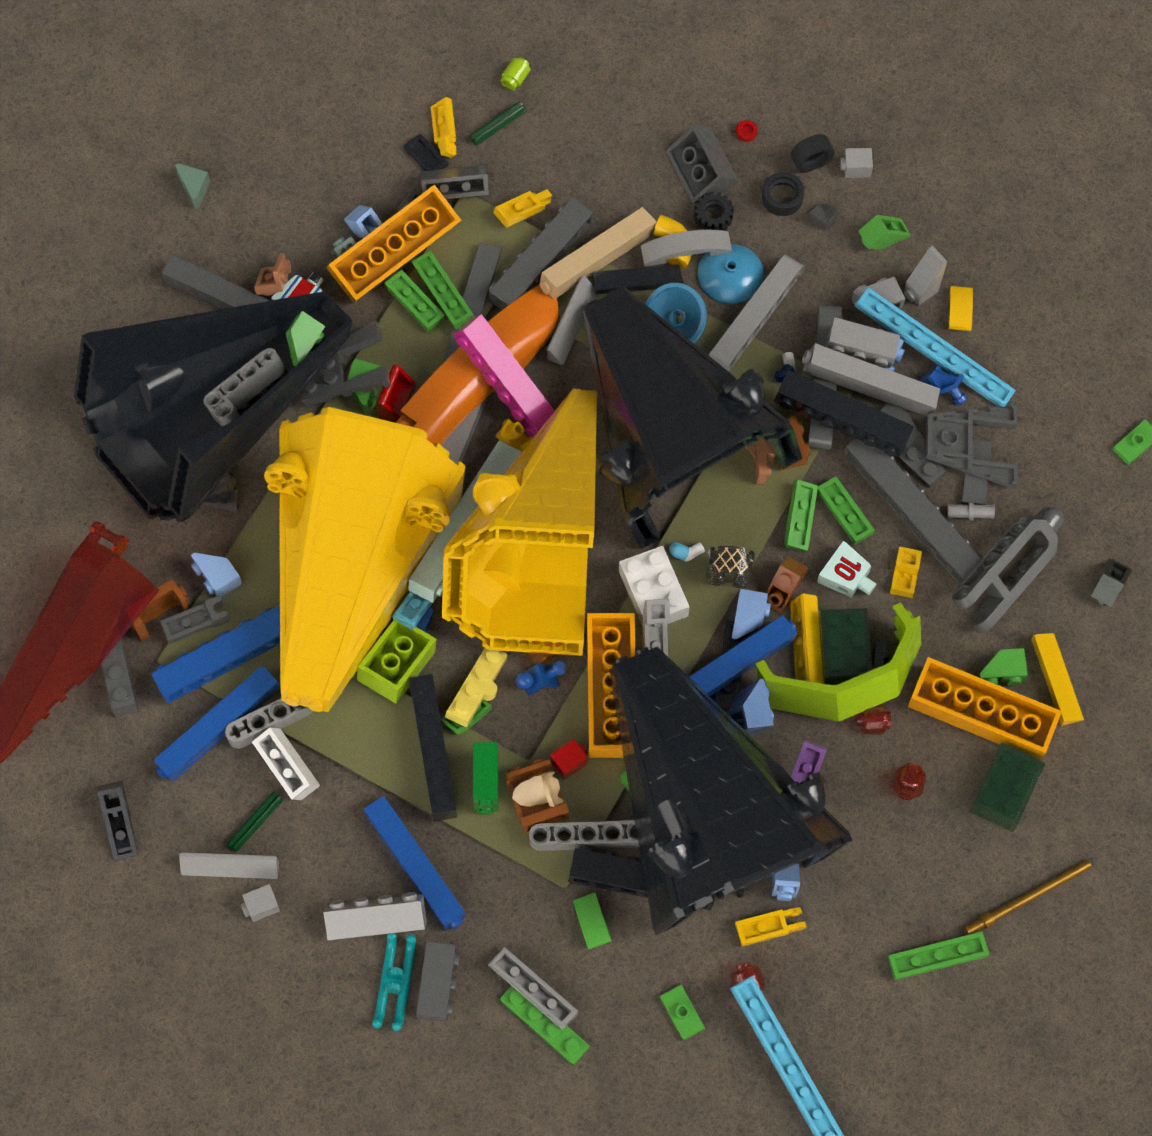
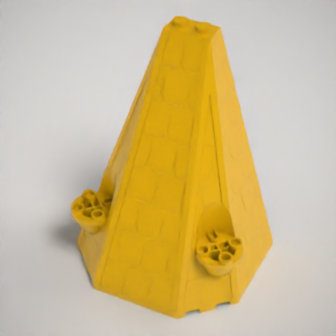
M572 389L504 475L489 473L479 475L473 488V497L479 506L444 548L442 618L448 622L453 620L458 623L459 630L471 638L476 636L482 640V646L488 650L583 656L588 548H593L595 523L597 391Z
M332 407L323 408L321 414L315 416L312 412L301 415L296 422L291 423L290 420H285L281 423L279 429V457L266 468L264 478L268 483L267 488L270 491L280 492L281 701L286 702L288 705L308 707L315 712H329L357 671L359 664L369 653L392 619L403 599L409 594L408 587L411 575L439 532H442L444 527L450 522L451 514L462 498L466 466L460 461L454 463L448 458L450 452L439 443L433 445L427 440L428 434L422 429Z

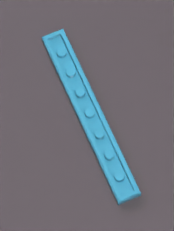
M867 287L854 307L891 333L900 335V339L953 376L962 373L964 375L962 380L964 384L996 406L1004 408L1016 391L869 287Z
M753 976L730 988L813 1135L844 1136Z

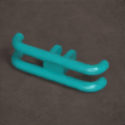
M396 933L387 934L386 952L372 1026L374 1028H381L384 1021L388 993L396 994L398 998L392 1029L400 1031L405 1016L416 949V937L413 934H409L406 937L403 968L400 969L393 967L397 935Z

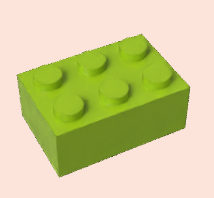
M393 620L357 667V681L397 704L410 687L409 678L418 676L434 655L437 639L417 627L411 630L398 621Z

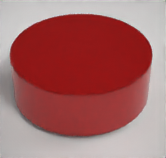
M744 120L738 123L736 136L739 140L751 142L757 137L758 128L754 122Z

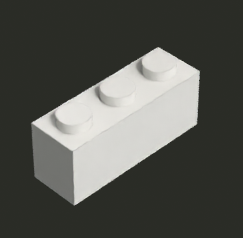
M270 727L252 741L292 800H302L320 786L281 729Z

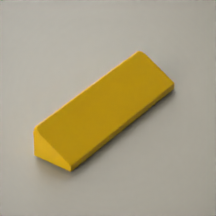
M801 594L790 601L791 621L797 629V635L793 642L795 678L797 680L823 684L818 600L815 595Z
M1054 633L1033 635L1031 640L1054 707L1062 711L1059 718L1061 726L1083 721L1084 718Z

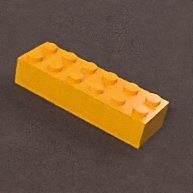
M433 185L331 262L326 268L350 300L355 303L462 220L437 187Z
M587 613L589 758H624L609 670L614 665L615 660L623 656H627L628 659L635 656V613Z
M930 657L926 660L908 705L911 709L1038 761H1041L1046 754L1062 711Z

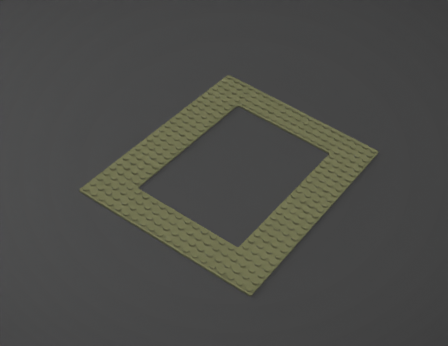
M475 196L462 197L453 208L462 221L428 246L424 254L431 250L463 298L480 242L502 247L492 280L493 283L496 280L499 281L506 267L516 262L518 254L523 249L526 250L531 245L533 237L536 234H541L542 230L524 221L506 228L494 214L495 206ZM572 246V248L564 255L563 258H565L578 248ZM608 264V265H606L605 267H603L602 269H600L599 271H609V270H619V269H617V268H615L614 266ZM415 268L409 275V278L445 315V320L427 332L403 305L394 298L378 322L382 341L361 349L355 358L380 366L384 365L388 370V374L393 364L399 365L415 381L416 386L411 398L441 366L453 330L452 323ZM591 275V276H589L587 279H588V280L590 281V283L593 285L592 275ZM576 286L557 297L560 315L558 325ZM656 289L630 292L646 303L649 296ZM489 293L482 312L484 318L487 317L494 306L489 300ZM596 294L594 300H600L607 296V294ZM707 314L705 328L694 344L709 355L730 325ZM682 315L678 317V322L682 321ZM584 320L575 341L590 348ZM754 338L729 372L736 379H739L749 369H753L755 373H760L764 379L765 402L787 420L795 415L797 422H801L804 435L802 437L804 443H808L809 419L802 417L794 410L784 409L774 402L786 375L782 358L784 352ZM794 358L796 373L813 380L812 375L803 372L805 363ZM352 364L350 365V367L348 368V370H347L346 373L344 374V375H345V381H348L347 378H348V375H349V373H350ZM836 384L837 392L848 397L852 396L853 390ZM384 385L381 388H377V401ZM353 394L349 397H343V395L334 396L331 401H327L323 408L332 407L381 419L378 418L376 404L374 408H370L368 415L364 414ZM746 448L701 472L657 546L664 547L689 604L688 617L667 624L668 657L688 676L692 673L743 584L740 583L739 570L732 558L726 563L730 568L735 566L731 573H729L728 568L724 565L718 574L717 580L714 579V572L712 570L716 568L714 562L717 560L715 564L718 566V563L720 564L723 561L719 558L718 554L721 555L724 552L721 557L723 559L727 557L726 560H728L731 556L727 550L730 553H734L737 549H740V554L737 552L733 559L738 558L737 561L742 559L741 556L745 557L743 558L744 561L741 560L739 564L743 565V569L746 565L748 566L744 570L747 572L745 576H748L791 501L793 482L804 479L820 449L810 448L811 455L808 456L806 465L780 471L777 460L774 458V462L771 464V476H767L765 484H756L754 458ZM268 490L224 557L230 561L242 582V585L221 597L223 607L216 611L218 613L227 611L230 621L172 644L168 643L158 658L159 665H168L176 661L179 655L191 653L200 644L217 639L222 632L232 631L238 628L243 621L253 620L260 616L262 611L268 608L273 609L280 605V492L275 493ZM673 542H678L691 547L700 542L705 552L685 562L673 557L669 551V546ZM204 588L192 608L216 597L215 593L210 594ZM628 595L618 613H635V652L643 648L642 625ZM280 645L200 688L223 700L262 665L280 684ZM588 664L530 760L498 744L499 812H494L491 815H481L479 812L474 811L473 742L493 741L471 729L457 736L441 722L457 818L441 821L562 888H566L570 884L568 879L574 850L537 851L531 847L529 832L523 834L505 783V774L514 767L521 766L524 768L530 766L533 761L538 759L549 760L550 754L572 739L577 744L582 743L589 754ZM356 671L329 712L312 711L309 716L281 729L290 738L432 815L411 696L404 693L397 704L357 681ZM281 688L256 710L280 699ZM277 711L275 717L281 718L285 716L286 711ZM439 712L441 719L444 716V714ZM587 755V765L563 780L552 765L555 778L559 782L564 803H566L569 810V818L556 823L606 821L625 789V786L618 778L626 771L624 758H589V755ZM586 831L582 834V837L586 840H592L595 835L591 831ZM561 832L558 835V838L562 841H567L571 837L567 832ZM537 833L533 838L538 842H542L547 837L543 833Z

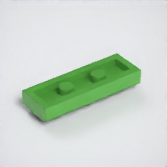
M402 270L384 283L387 290L427 332L445 320V315Z
M836 476L818 486L817 493L854 545L874 534L875 530Z
M801 480L793 482L783 547L803 553L808 551L818 485Z

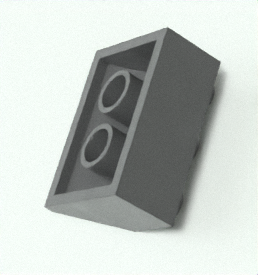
M694 124L665 151L693 204L697 203L698 199L703 197V194L710 195V192H714V195H717V192L723 193L738 181L711 127Z

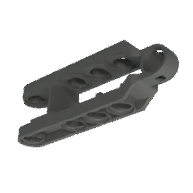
M1047 506L1043 507L1034 518L1018 517L953 592L951 598L959 609L971 606L985 590L990 595L979 607V612L971 620V626L977 633H985L990 630L1057 553L1058 535L1056 533L1064 523V514L1059 508ZM1036 531H1041L1037 534L1036 546L1026 557L1021 559L1022 562L1012 573L1007 575L1008 578L1003 583L998 575Z

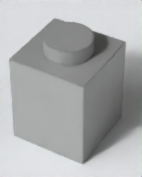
M872 148L845 149L844 157H840V170H844L845 178L871 177L873 170Z
M270 884L242 895L245 901L241 904L245 917L250 916L253 922L280 912Z

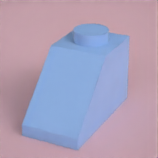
M362 205L356 207L344 218V221L360 240L383 224L371 207Z
M740 589L732 639H738L763 625L764 617H769L771 604L767 603L768 593Z

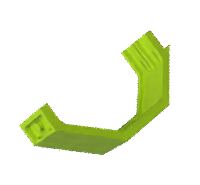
M902 603L893 605V610L897 615L893 617V623L898 629L894 631V634L899 641V646L892 660L886 665L838 685H826L779 677L770 671L764 660L755 663L757 681L764 679L765 685L768 687L770 708L839 722L898 697L922 644L920 616L913 618L911 611L906 610Z

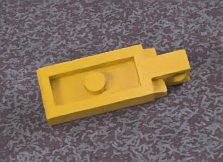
M445 97L431 106L434 142L438 145L441 155L450 159L456 155V145L454 144L456 142L452 99Z
M547 189L537 194L531 191L496 206L494 214L507 228L544 210L546 205L550 203L552 194Z

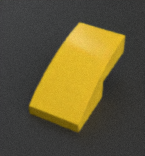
M950 286L949 329L971 331L973 288Z
M899 546L890 594L913 599L922 551Z

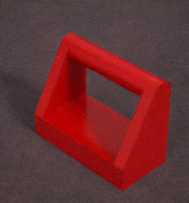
M393 364L389 373L391 387H383L376 403L378 418L396 423L403 415L400 410L410 400L416 384L399 365Z

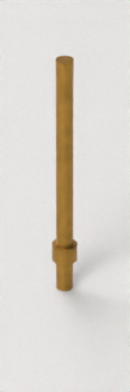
M1085 860L997 910L979 916V920L964 927L966 934L970 935L983 928H990L995 925V921L1091 869V863L1089 860Z

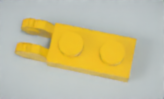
M801 907L784 911L781 909L736 921L735 926L741 947L805 929L807 926L804 921L787 925L785 918L796 917L802 914Z

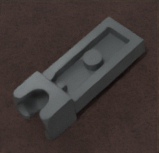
M216 596L204 601L205 603L161 620L160 622L169 644L211 627H218L228 623L230 618L227 611L216 612L217 609L223 607L221 597Z

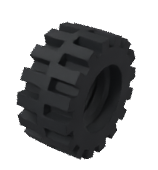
M710 192V195L703 194V197L698 199L694 209V221L698 224L697 227L699 229L703 228V230L726 231L733 220L734 206H732V201L727 200L728 197L726 195L722 197L719 192H717V195H714V192ZM710 207H717L723 212V216L712 219L707 217L704 212Z

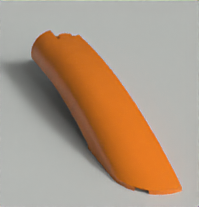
M537 285L488 321L489 325L523 369L555 332L560 316L557 298L553 299L549 294H545L540 285ZM459 347L400 410L403 415L396 423L422 429L428 434L427 440L433 445L435 443L442 445L463 420L492 394L495 389L485 381L480 369L472 364L467 352Z

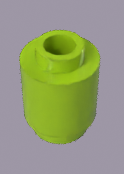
M521 57L513 58L502 73L501 83L503 86L513 91L519 88L531 71L529 63Z

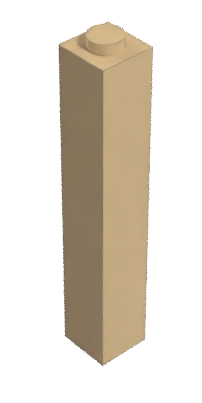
M641 207L543 271L539 284L545 294H549L553 299L561 296L576 286L582 276L588 278L592 275V272L599 271L654 234L657 221Z

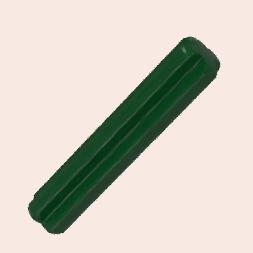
M517 102L470 135L473 144L476 146L481 144L526 112L525 106L521 102Z
M272 792L228 840L227 845L229 848L237 852L282 803L280 795Z

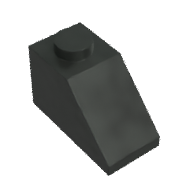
M1111 559L1091 597L1095 598V601L1100 605L1112 607L1132 569Z

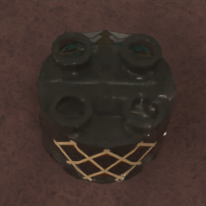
M718 546L717 551H715L714 547L709 548V567L706 577L710 579V584L723 586L724 582L733 583L735 588H747V583L753 581L752 565L755 561L754 551L751 550L747 554L746 548L735 546Z

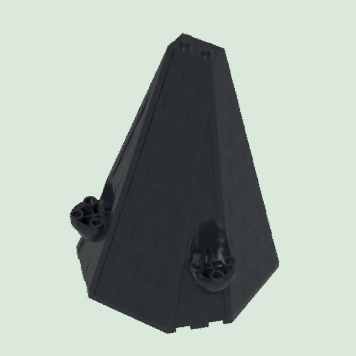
M624 286L611 290L604 298L594 300L582 309L610 452H602L596 457L598 461L596 468L599 474L605 475L610 481L617 484L622 515L641 549L662 539L648 512L652 507L650 500L654 496L660 498L665 492L748 445L756 444L758 442L757 438H764L782 470L803 459L792 425L784 416L765 402L764 379L760 373H755L753 369H749L739 379H736L723 366Z
M324 291L88 332L82 335L74 398L76 404H82L86 413V417L82 418L86 431L89 435L93 433L98 445L93 448L96 457L149 519L160 517V520L170 521L176 519L177 522H183L189 519L203 502H221L226 504L232 501L235 495L234 486L237 485V480L228 471L251 450L350 337L353 321L337 305V302ZM303 311L325 326L322 331L324 337L318 345H313L310 350L311 353L297 366H294L286 332L297 314ZM268 348L274 349L285 365L284 373L237 410L240 415L238 419L221 426L205 406V396L260 352Z
M658 646L650 650L648 647L642 648L635 652L636 656L629 659L627 656H623L614 661V665L609 670L652 928L655 935L678 926L698 910L715 901V894L718 899H721L802 862L804 868H807L828 858L853 841L849 831L824 808L826 800L824 789L826 781L824 776H821L820 772H816L800 783L798 781L795 782L765 749Z

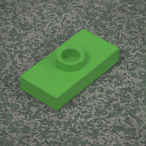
M1144 420L1116 444L1112 450L1124 462L1130 465L1152 445V425L1147 420Z
M682 985L659 997L683 1041L705 1030Z

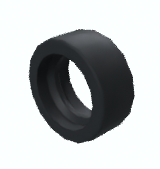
M816 134L799 142L792 149L790 155L797 170L807 173L826 165L833 158L835 152L826 135Z
M779 172L767 178L763 186L762 201L764 207L770 213L777 216H788L800 209L803 204L804 186L797 176L787 172ZM788 185L795 190L796 198L790 203H779L773 200L770 196V191L774 186Z

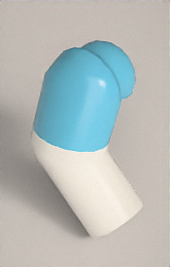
M673 542L669 546L671 555L685 562L705 552L700 542L691 547L678 542Z

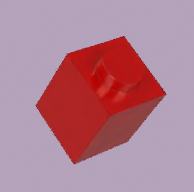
M572 739L550 754V761L563 780L587 765V755L589 754L582 743L577 744Z

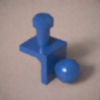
M936 365L929 374L921 377V382L940 388L939 395L950 391L954 397L953 402L955 405H961L966 402L967 396L965 393H961L958 385L964 378L962 373L953 376L943 372L940 366Z
M557 661L553 665L536 664L527 671L517 675L516 685L520 689H526L528 696L535 694L543 688H557L560 686L557 675L561 676L566 673V665L561 661Z

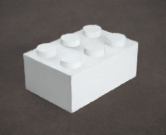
M663 546L619 561L620 576L642 626L645 600L668 598L670 604V623L688 617L689 604Z

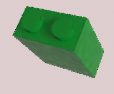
M473 742L474 811L479 812L481 815H491L494 812H499L498 742Z

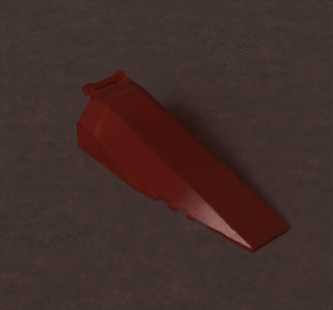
M99 521L91 525L90 533L71 555L0 686V764L33 732L31 728L41 718L46 719L50 715L48 711L58 701L62 703L67 698L66 693L75 684L79 686L103 662L159 591L142 573L120 557L129 545L128 538L123 535H116L106 529L105 525ZM103 537L113 543L114 546L108 549L98 543V541Z

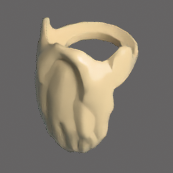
M546 772L521 782L513 791L512 797L519 805L527 807L538 804L543 805L547 802L550 807H555L564 802L563 799L558 797L560 790L559 782L552 776L555 772Z

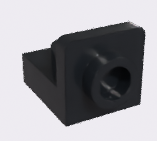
M876 640L873 647L871 670L888 663L889 650L885 649L886 641Z

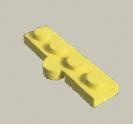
M484 648L448 708L445 718L462 726H468L483 700L491 701L496 697L497 685L494 683V680L503 667L508 654Z

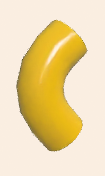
M660 215L655 226L654 236L663 237L686 232L687 230L676 220ZM691 255L668 258L666 260L669 265L679 264L680 269H686Z

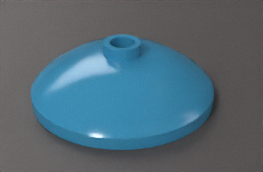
M731 244L732 253L710 256V252H706L699 262L697 271L698 282L705 294L713 300L724 304H739L751 299L764 279L763 265L758 256L750 249L738 244ZM733 265L735 268L730 269L728 266Z
M682 283L665 284L657 288L645 303L693 343L701 336L706 325V306L700 294L692 287ZM682 315V321L678 322V317Z

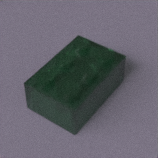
M867 608L820 610L819 626L823 684L838 685L871 671L872 660Z
M1001 742L969 812L1008 831L1014 832L1045 763Z

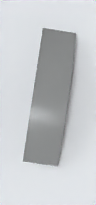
M694 230L654 239L641 245L644 267L665 264L666 259L706 252H710V256L732 253V247L728 231Z
M668 598L645 600L642 626V647H648L650 650L658 646L667 656V623H670V604Z

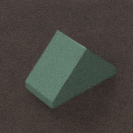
M178 163L175 165L177 175L196 210L200 207L210 184L208 172Z

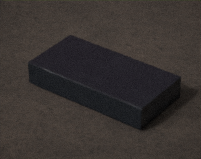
M421 133L404 145L406 152L424 171L442 170L448 166V162Z

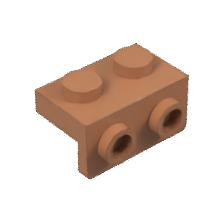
M284 253L279 254L275 266L261 268L254 286L256 295L270 296L276 292L283 291L285 283L288 282V274L291 273L290 261L286 260Z

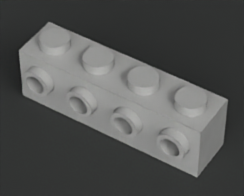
M407 892L402 894L401 897L382 895L375 900H368V898L362 897L348 903H344L343 900H336L326 905L323 912L327 940L425 930L427 924L423 894L417 895L416 892Z

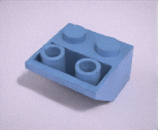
M759 679L740 690L726 712L750 736H754L773 726L774 714L770 709L768 700L769 690L765 685V680Z

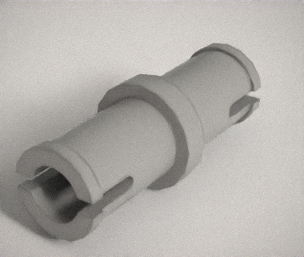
M969 502L968 505L948 504V519L968 518V521H973L974 518L994 519L995 505H974L973 502Z

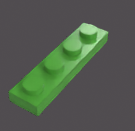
M431 250L412 261L414 268L456 330L471 317H474L472 311Z
M978 932L888 955L887 958L894 981L986 958L990 954L983 932Z
M512 986L500 998V1001L573 1066L590 1048V1045L568 1026L563 1030L560 1029Z

